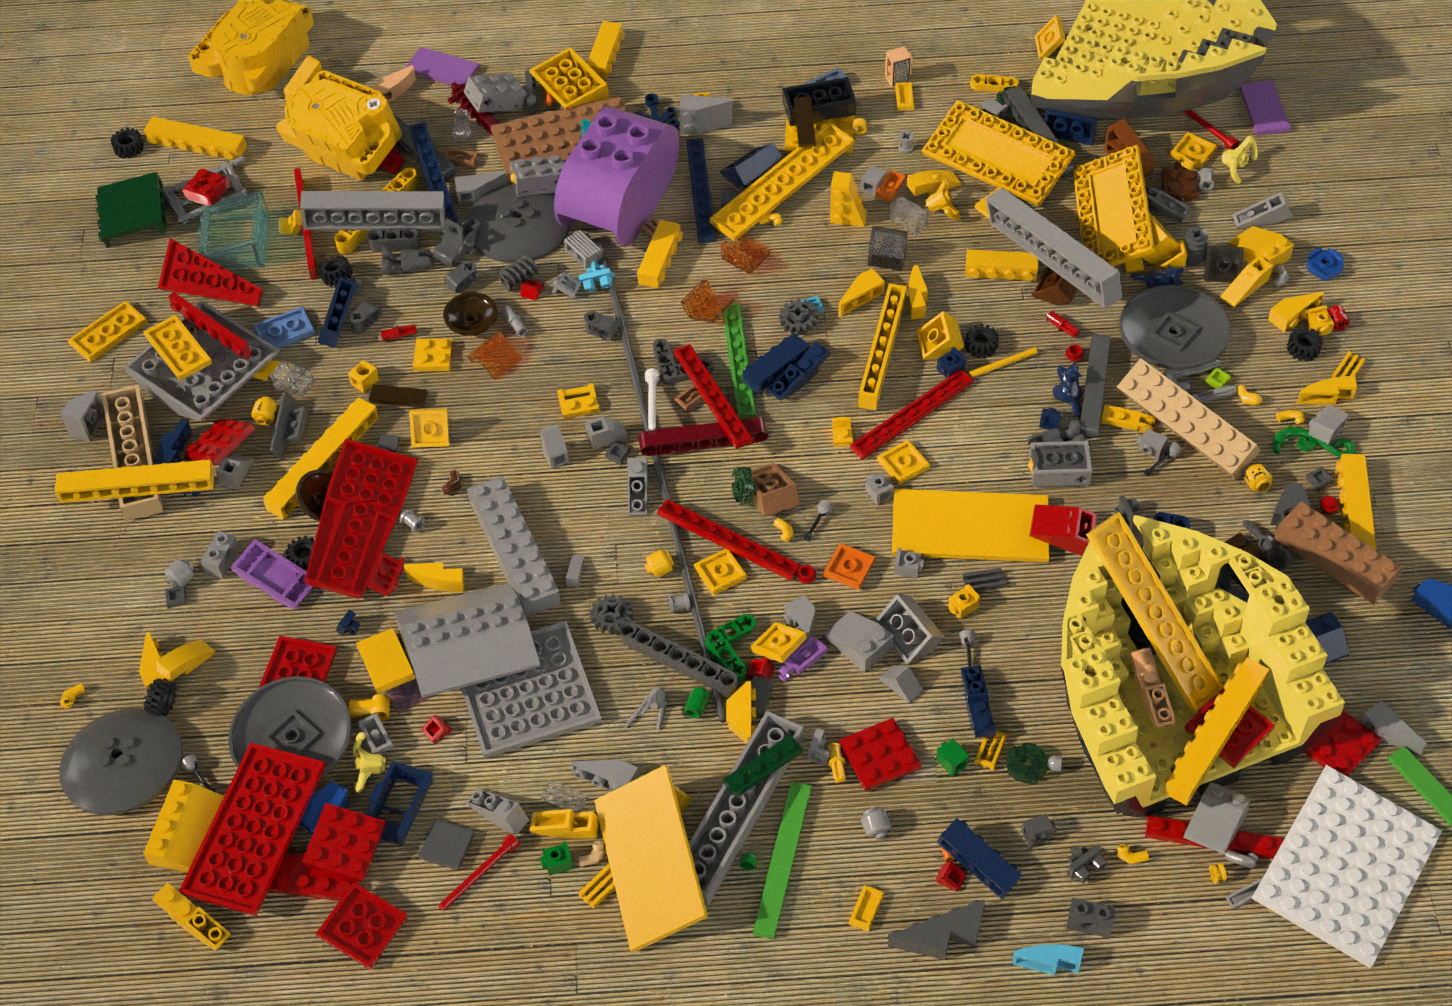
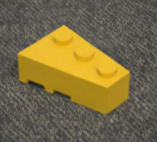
M835 171L833 173L830 195V223L865 227L867 209L862 204L863 200L859 197L858 188L851 173Z
M1150 214L1155 252L1141 258L1153 265L1179 247L1180 244Z

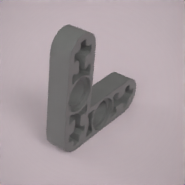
M666 339L655 340L653 352L661 380L665 384L689 381V376L682 372L684 369L681 364H675L669 342ZM660 346H662V348H664V352H662V353H661V350H660ZM707 358L701 359L709 373L712 374V361ZM663 359L670 360L667 364H663L660 361Z

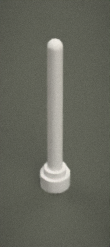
M654 368L648 369L645 372V381L649 384L648 428L652 431L656 428V384L660 380V373Z

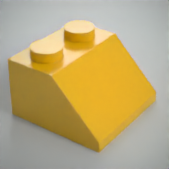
M943 311L916 331L924 360L938 359L950 352L952 347L959 351L964 348L957 319Z

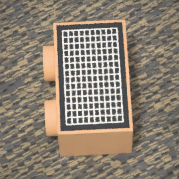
M905 46L886 52L885 77L891 87L895 86V83L910 82L913 58Z

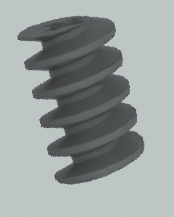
M1192 226L1186 231L1184 240L1187 250L1186 265L1195 266L1204 259L1208 240V233L1204 228Z
M524 255L522 259H517L511 265L505 266V269H500L499 279L504 288L509 291V284L512 287H516L515 281L521 284V277L525 281L528 280L527 274L533 277V271L538 274V268L531 257Z

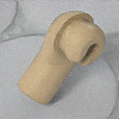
M595 841L592 844L593 849L589 855L578 857L580 867L599 863L605 853L603 842Z

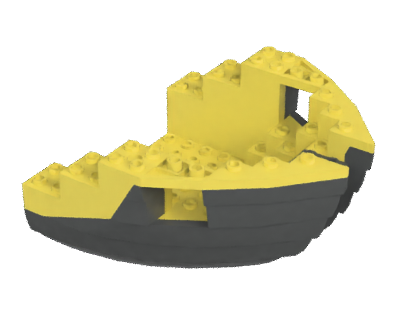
M1085 0L1056 59L1044 57L1032 83L1031 106L1095 119L1121 120L1123 118H1155L1218 102L1225 99L1231 92L1237 91L1245 80L1252 76L1257 66L1262 63L1267 49L1265 47L1269 40L1272 41L1277 23L1261 0Z

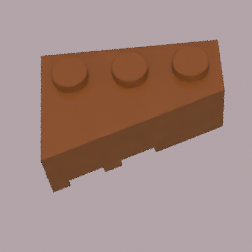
M1123 118L1108 126L1104 151L1110 155L1127 147L1138 145L1144 177L1152 174L1155 159L1126 120Z

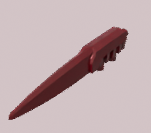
M452 83L451 97L448 98L449 104L460 103V107L457 109L458 113H470V117L472 119L476 117V122L492 135L490 126L500 124V122L490 112L478 113L464 94L465 84Z

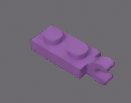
M811 637L785 660L786 665L779 669L781 674L778 677L783 682H786L793 672L800 675L825 655L828 648L816 637Z

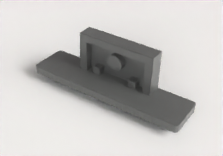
M287 391L282 393L270 451L280 460L285 458L288 444L303 439L308 410L305 407L295 409L297 401Z

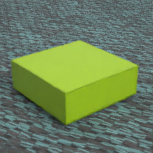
M1216 367L1206 378L1205 383L1214 388L1224 387L1231 381L1232 376Z

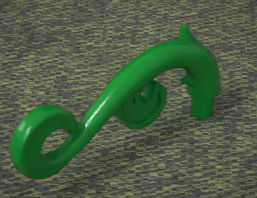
M1292 424L1278 431L1272 440L1274 454H1279L1283 443L1288 442L1289 439L1287 438L1293 436L1300 437L1297 441V447L1305 452L1313 451L1316 444L1341 458L1342 454H1354L1355 452L1354 443L1347 438L1336 440L1332 447L1312 437V435L1309 436V430L1292 427ZM1343 446L1346 448V451H1337L1334 448Z

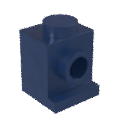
M952 347L950 352L937 359L936 369L939 374L948 378L960 369L965 370L966 357L955 347Z

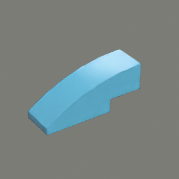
M1059 944L1026 947L1014 951L1012 964L1055 975L1056 968L1079 973L1084 948Z

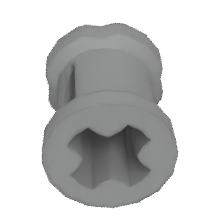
M905 130L900 132L898 149L902 153L913 151L912 141L914 134L911 131Z
M1211 168L1201 169L1198 173L1200 178L1199 188L1204 191H1210L1215 186L1213 181L1214 171Z
M406 509L400 516V523L408 525L412 528L413 532L418 533L424 527L425 519L415 515L413 510Z
M687 592L681 596H668L671 614L681 609L691 610Z

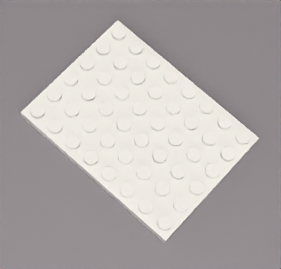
M1326 765L1253 894L1252 899L1371 968L1442 830Z

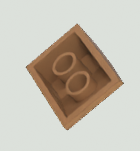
M775 463L739 474L754 504L764 516H772L776 512L789 510L800 504L796 483Z

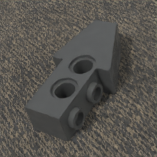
M1286 483L1270 525H1276V530L1278 524L1301 501L1311 507L1303 484ZM1283 545L1284 548L1289 550L1292 558H1302Z

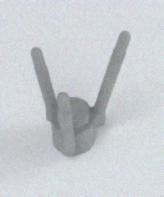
M652 688L649 695L646 696L624 727L628 728L640 712L644 715L649 707L653 709L660 707L656 729L660 730L664 709L667 705L665 701L666 693L660 688Z

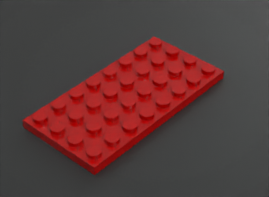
M250 742L179 892L189 898L257 917L325 770V762Z

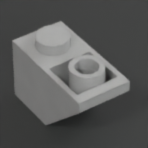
M602 416L585 422L587 437L593 449L628 438V434L620 421Z
M558 424L541 429L543 454L551 469L569 463L568 451Z
M237 454L224 458L216 470L220 485L238 490L254 463V459Z
M803 595L785 604L783 616L787 624H791L793 628L806 632L807 639L804 641L805 643L812 634L815 623V607L806 595Z

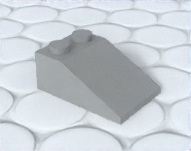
M682 95L679 108L681 133L698 135L732 126L733 98Z
M849 611L822 634L823 638L864 673L893 649L894 636L879 623L852 611Z
M1211 782L1204 792L1183 838L1224 854L1247 817L1251 798Z

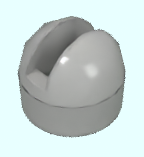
M1062 755L1051 756L1047 761L1048 768L1054 772H1061Z

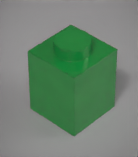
M953 738L949 742H943L938 747L936 760L953 777L968 767L969 755Z

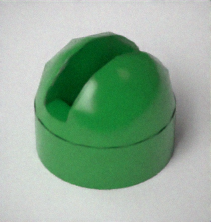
M745 852L741 856L739 865L746 870H754L757 865L756 855L753 852Z

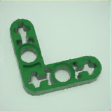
M743 614L710 631L705 639L707 649L720 666L732 672L734 669L736 671L740 670V674L735 672L738 682L744 679L746 666L730 644L754 631L756 619L751 614ZM744 621L745 623H750V626L747 624L743 626ZM733 629L736 635L729 636L725 630ZM711 638L713 640H718V643H716L715 641L711 642ZM726 652L731 658L728 660L722 659L720 654Z

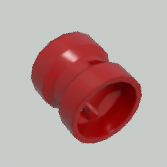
M1335 305L1327 310L1334 322L1333 329L1335 331L1343 330L1349 326L1350 320L1345 315L1346 312L1343 306Z

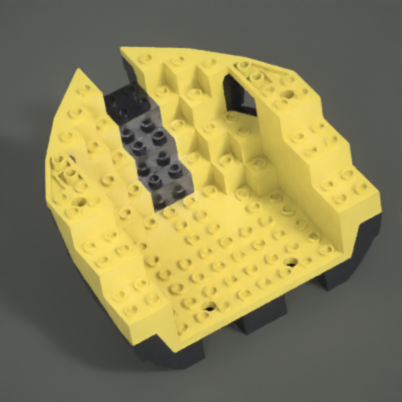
M1134 515L1132 533L1223 687L1229 678H1234L1236 666L1238 663L1243 664L1246 657L1269 669L1267 679L1251 703V706L1273 722L1275 728L1235 768H1232L1218 756L1197 789L1200 795L1204 794L1211 782L1222 787L1237 782L1242 768L1269 758L1274 766L1294 759L1315 743L1323 734L1331 730L1339 719L1345 701L1323 670L1328 655L1305 623L1310 610L1309 606L1287 575L1253 555L1201 532ZM1089 542L1073 575L1062 623L1061 669L1065 684L1067 706L1072 713L1075 730L1083 751L1094 768L1104 793L1115 812L1131 817L1146 818L1148 815L1164 810L1167 798L1170 796L1164 794L1165 784H1163V781L1168 773L1172 774L1171 769L1177 758L1184 756V748L1188 741L1193 742L1195 739L1184 728L1202 708L1197 712H1191L1091 542ZM1235 573L1248 591L1249 596L1237 588L1228 585ZM1151 648L1161 684H1165L1176 724L1155 728L1151 722L1133 678L1134 670L1129 657L1130 651Z

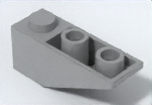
M506 171L455 177L458 204L476 202L486 193L508 185Z
M627 458L628 515H647V458Z
M1382 700L1363 714L1360 723L1382 739L1381 741L1399 748L1405 746L1410 752L1420 756L1423 754L1427 745L1423 737L1416 734L1409 727L1408 723L1397 716L1393 709Z
M622 760L572 761L571 763L572 773L580 780L586 779L595 786L607 788L611 792L639 778L638 767Z
M480 788L466 802L470 808L496 826L514 835H517L529 821L519 803Z

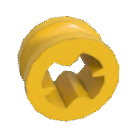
M857 118L852 121L854 134L862 135L866 133V120Z
M1185 155V160L1181 162V165L1194 171L1195 165H1198L1199 162Z
M1217 863V866L1214 864L1209 866L1210 875L1215 884L1219 883V880L1222 882L1227 880L1223 863Z

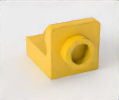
M294 210L289 218L280 217L279 219L280 234L297 236L302 227L301 210Z
M851 417L832 418L834 447L850 446L853 443Z

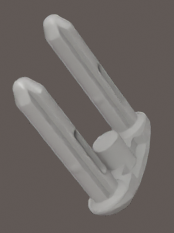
M1215 359L1204 366L1192 369H1165L1164 376L1187 392L1190 390L1189 382L1187 380L1177 382V378L1215 369L1220 365V360ZM1228 385L1191 396L1200 403H1206L1233 396L1237 392V388Z

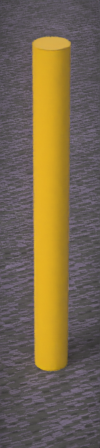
M1034 347L969 372L971 378L1031 357L1038 353L1037 349Z

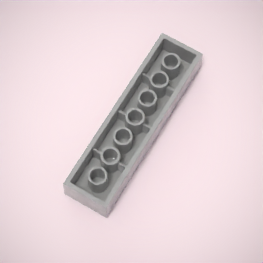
M301 191L300 210L304 230H374L408 227L415 228L416 230H441L445 227L444 191Z
M501 476L468 488L470 504L507 582L518 596L525 617L560 605L559 590L504 477Z

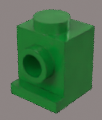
M567 841L562 842L561 845L542 850L543 856L540 857V862L543 869L547 868L549 876L574 869Z

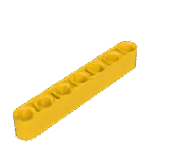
M411 167L403 169L381 191H414L419 185L416 170ZM340 230L335 235L338 252L342 255L351 253L367 237L368 232L371 230Z

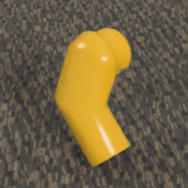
M769 213L758 224L762 225L773 221L774 225L777 226L782 224L783 220L781 214Z
M1286 410L1276 413L1278 422L1295 418L1296 424L1305 422V414L1302 411Z
M778 517L773 525L783 532L780 538L788 543L791 537H794L793 527Z
M82 683L63 692L60 700L63 708L72 707L76 696L86 692Z

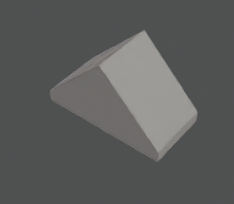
M893 665L879 677L880 681L909 704L923 692V688L909 666Z

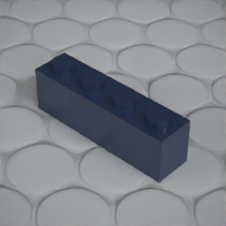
M339 277L317 343L335 348L356 282Z
M795 333L785 337L780 344L773 346L769 352L759 356L753 364L747 365L744 368L742 382L755 393H761L773 383L790 363L794 365L810 348V345Z
M958 818L947 827L936 842L1001 900L1022 877L1019 869L1014 864H1009L998 850L992 849L982 836L976 835L970 830L966 822L960 821Z

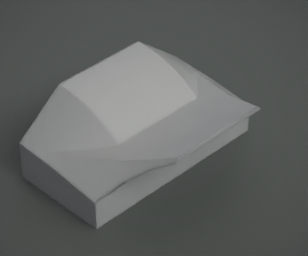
M376 713L358 721V733L363 732L366 735L362 741L361 748L370 754H381L394 748Z

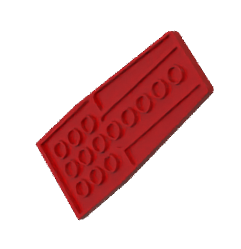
M345 438L328 485L305 576V583L307 585L356 599L363 597L381 552L383 553L404 506L418 464L417 458Z

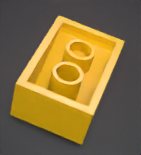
M1255 226L1250 227L1227 242L1230 248L1249 263L1258 256L1262 257L1273 265L1272 271L1277 265L1284 264L1290 260L1294 244L1282 234Z

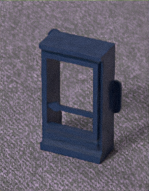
M394 761L391 762L383 781L376 783L369 797L372 804L366 815L378 818L382 809L404 815L401 824L378 818L386 822L381 840L404 846L405 839L423 800L433 784L432 772ZM396 780L419 786L408 811L404 812L384 806Z

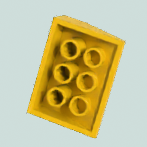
M571 47L529 70L532 76L567 110L575 106L609 99L607 83Z
M173 780L143 852L148 864L188 872L224 796L194 783Z

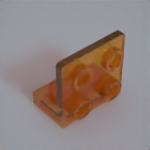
M742 236L735 244L725 241L721 245L722 260L748 274H751L770 255L769 249L745 236Z
M702 280L681 301V304L689 319L715 322L725 310L730 308V305L735 300L733 297L715 295L708 280Z
M500 331L472 351L467 357L471 362L477 359L494 380H497L522 360Z

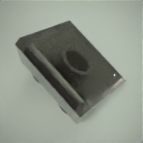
M873 226L867 265L902 271L907 253L908 232Z
M1207 244L1204 255V281L1232 283L1242 272L1244 247Z

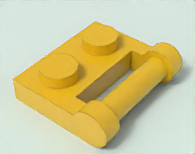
M589 383L588 386L568 390H557L563 420L600 413L593 383ZM585 393H589V394H590V395H588V396H582V397H577V398H572V399H567V400H565V397H570V396H575V395H580V394H585Z

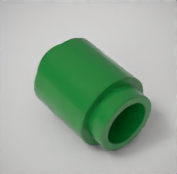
M703 687L692 689L684 710L689 717L698 719L703 715L711 699L708 690Z

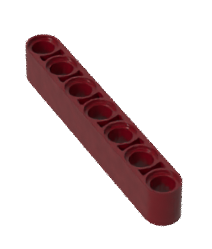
M763 418L740 419L753 438V443L763 442L768 438ZM718 422L650 430L638 435L641 454L644 456L733 446Z

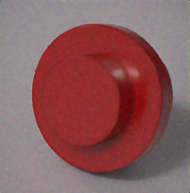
M1073 344L1067 348L1065 355L1068 360L1078 362L1083 359L1084 351L1081 346Z
M1325 496L1321 498L1319 506L1323 513L1330 515L1338 510L1339 502L1332 496Z
M803 565L797 571V579L804 584L812 583L816 579V571L810 565Z

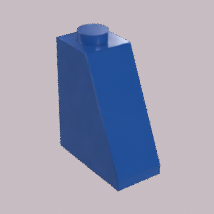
M1430 578L1423 584L1421 582L1418 583L1413 590L1415 594L1412 601L1449 629H1452V585Z
M332 780L311 798L300 822V825L311 836L314 833L325 803L347 809L349 805L347 794L349 793L342 784L338 786Z

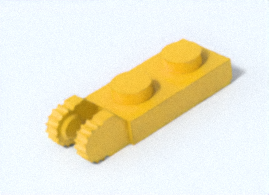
M1104 405L1100 423L1145 433L1146 429L1153 431L1151 425L1155 423L1156 418L1139 411Z

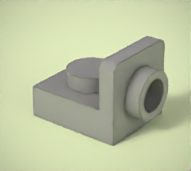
M563 271L560 277L556 276L554 279L552 293L555 294L557 290H560L574 298L582 282Z
M816 728L809 747L808 759L817 764H828L830 752L824 750L827 741L824 739V730Z

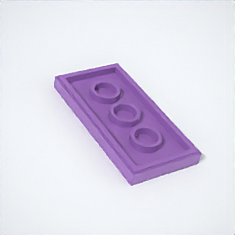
M423 47L419 48L406 66L413 65L415 75L448 85L454 82L466 85L468 76H474L479 69V63Z
M1273 80L1244 83L1239 88L1256 136L1290 132L1291 127Z

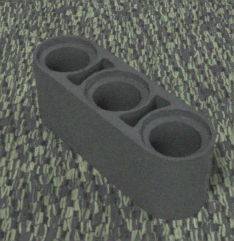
M411 227L374 229L367 234L370 250L375 253H382V245L388 246L390 252H401L402 249L416 250L420 247L418 231Z

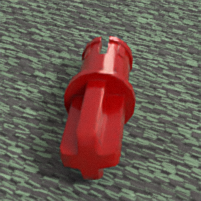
M1054 311L1047 315L1046 321L1055 325L1059 331L1063 330L1073 338L1079 335L1080 330L1070 324L1067 318L1059 316Z
M412 324L402 327L397 325L396 328L380 330L382 341L385 342L398 338L401 340L400 337L417 334L416 325Z

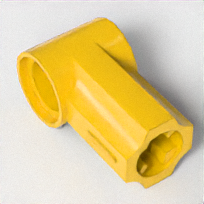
M377 694L372 699L350 700L349 702L351 719L366 718L375 713L380 721L389 718L390 697L387 695Z

